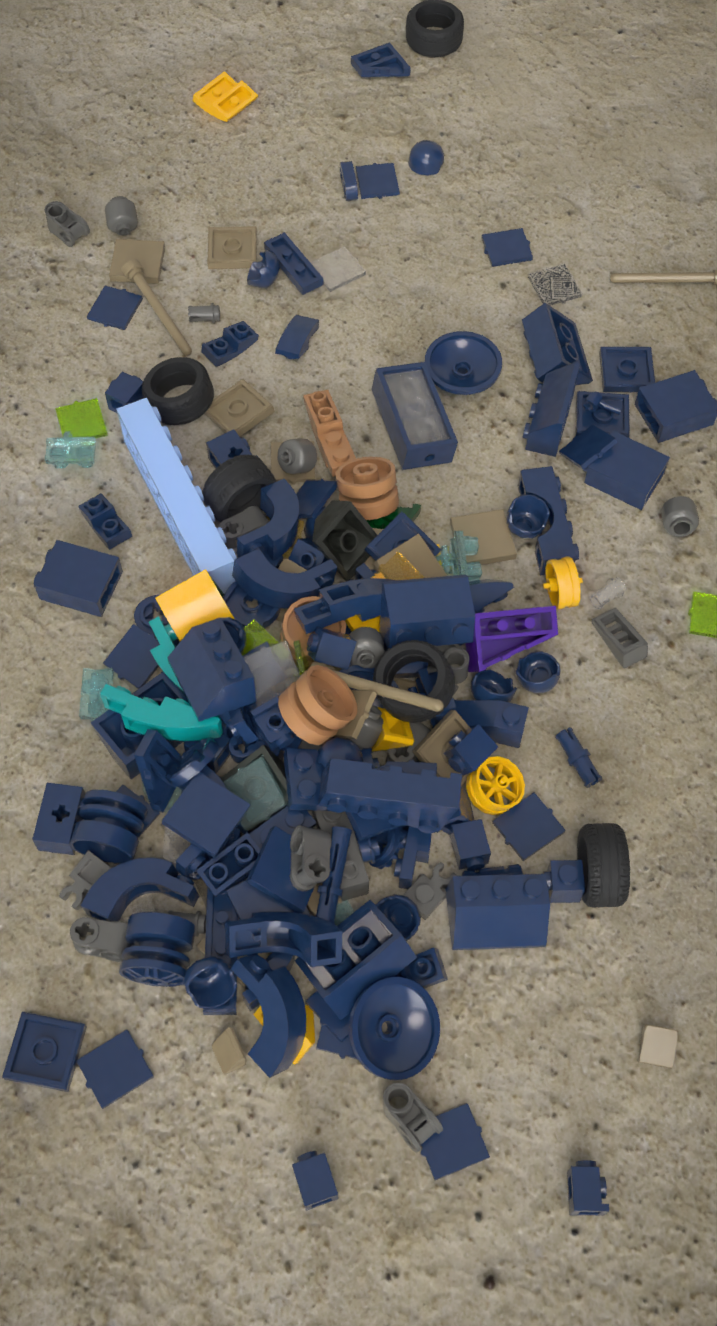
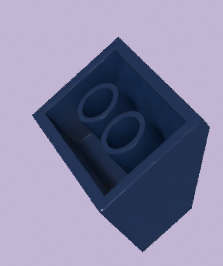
M543 303L522 319L525 330L523 334L528 341L529 355L535 366L534 373L540 382L544 383L546 373L574 362L581 363L576 385L589 384L593 381L574 321L547 303Z
M574 362L546 373L544 383H538L535 394L538 403H532L529 418L532 419V422L526 423L523 438L527 439L525 450L556 457L573 400L581 363Z
M467 575L382 582L379 633L382 635L388 649H391L397 643L400 644L407 640L424 641L434 646L473 642L475 611Z
M221 618L192 627L167 657L199 722L257 702L254 676Z
M164 672L132 693V695L141 699L148 697L156 701L159 706L165 696L174 700L177 698L183 699L188 702L186 696ZM109 709L92 721L91 726L112 758L131 780L140 774L134 754L144 735L126 729L121 714ZM166 739L174 748L184 742Z
M546 874L452 876L445 889L452 950L546 947L550 913Z
M371 899L337 926L342 930V963L310 967L300 957L295 960L296 964L340 1021L352 1012L357 998L365 988L377 980L394 977L417 958L402 934Z

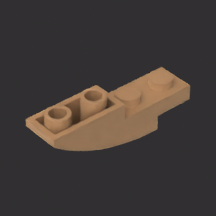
M329 390L316 391L303 395V399L326 468L330 469L334 477L341 465L356 459L345 435L342 419Z

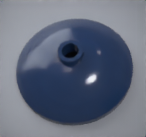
M456 331L440 336L431 343L425 355V362L434 384L444 391L458 395H471L487 390L498 380L502 370V356L497 346L483 335L469 331Z
M403 977L383 978L365 988L353 1006L349 1021V1036L354 1054L366 1070L383 1079L403 1080L421 1072L433 1058L440 1038L439 1014L429 993L415 981ZM384 1022L387 1024V1031L385 1033L382 1031V1024Z

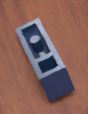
M454 700L457 713L470 728L479 724L495 743L515 748L520 747L529 707L501 700Z

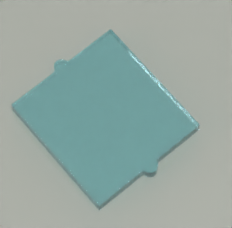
M260 757L245 768H238L236 774L223 781L227 790L251 804L249 811L240 822L245 831L262 820L268 821L270 815L288 805L263 757Z

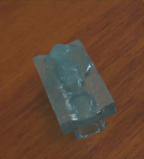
M65 431L63 437L46 438V464H53L55 469L65 468L68 464H79L82 468H91L93 463H95V437H72L71 431Z
M454 531V538L450 539L451 553L449 546H442V554L435 558L444 568L447 575L452 574L453 565L454 575H467L469 581L479 580L482 576L480 562L467 563L466 555H477L479 549L478 538L463 536V531Z
M83 668L79 710L80 719H89L92 722L109 710L104 707L100 693L105 684L113 686V668L102 670Z

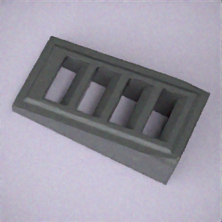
M616 607L592 619L593 626L623 668H627L647 657L648 643ZM614 621L617 622L616 624H614V625H612V626H610V627H608V628L606 627V625H608V624H610V623H612V622H614Z

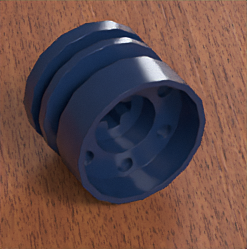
M108 790L87 791L83 799L84 805L79 812V815L84 820L76 823L69 843L70 846L82 855H85L89 850L107 863L121 864L133 860L139 844V840L134 834L140 833L143 830V821L148 813L146 806L140 801L118 792Z
M140 912L132 914L128 919L125 935L127 943L132 946L122 951L124 961L120 963V975L128 980L150 986L176 987L184 985L186 969L190 966L191 961L183 953L193 949L196 931L195 924L187 919L166 913Z

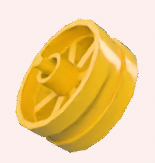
M569 556L559 560H548L545 572L546 583L543 584V589L548 590L552 606H556V610L565 607H577L580 602V583H583L582 577H578L573 559Z
M496 756L487 758L475 771L469 773L466 789L468 797L476 808L486 814L499 815L520 803L524 796L525 783L522 773L509 759ZM488 767L495 768L494 776ZM480 771L486 780L479 779ZM502 795L510 800L508 805H504ZM494 796L495 803L492 802L489 798Z

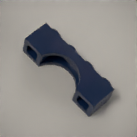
M553 467L520 470L518 481L520 496L524 494L535 495L546 503L550 511L548 518L550 529L537 538L535 556L541 576L545 575L546 563L550 559L559 560L570 556L575 563L576 560H579L578 545L576 543L573 544L572 523L566 519V500L560 496L561 482L559 476H555Z

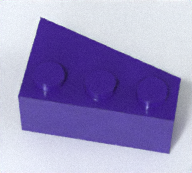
M556 606L475 613L473 642L465 643L466 652L469 655L468 672H481L491 665L504 661L525 649H529L558 635Z

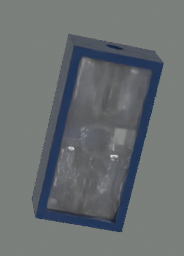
M426 362L376 368L371 390L402 470L451 463L458 441Z

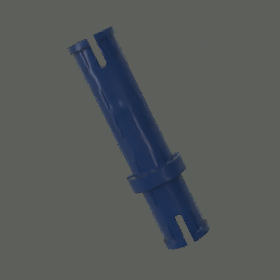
M338 826L332 827L330 874L322 882V886H318L317 891L320 897L316 917L323 918L335 924L338 900L343 896L341 884L350 836L352 834L351 829Z

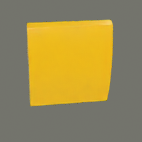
M224 71L193 95L192 101L215 118L228 122L258 98V94L242 80L239 83L235 82Z
M206 569L155 598L179 641L194 626L221 617L235 619Z

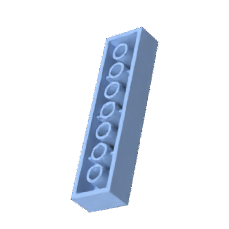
M144 398L117 408L124 443L192 575L194 576L206 569L225 594L228 587L235 582L232 572L234 560L237 557L232 548L227 549L225 545L227 541L222 528L215 527L213 523L215 522L214 514L210 506H204L202 502L204 497L200 487L192 484V473L188 465H182V455L177 445L172 446L170 442L172 438L167 426H161L160 422L162 420L157 407H151L148 399Z

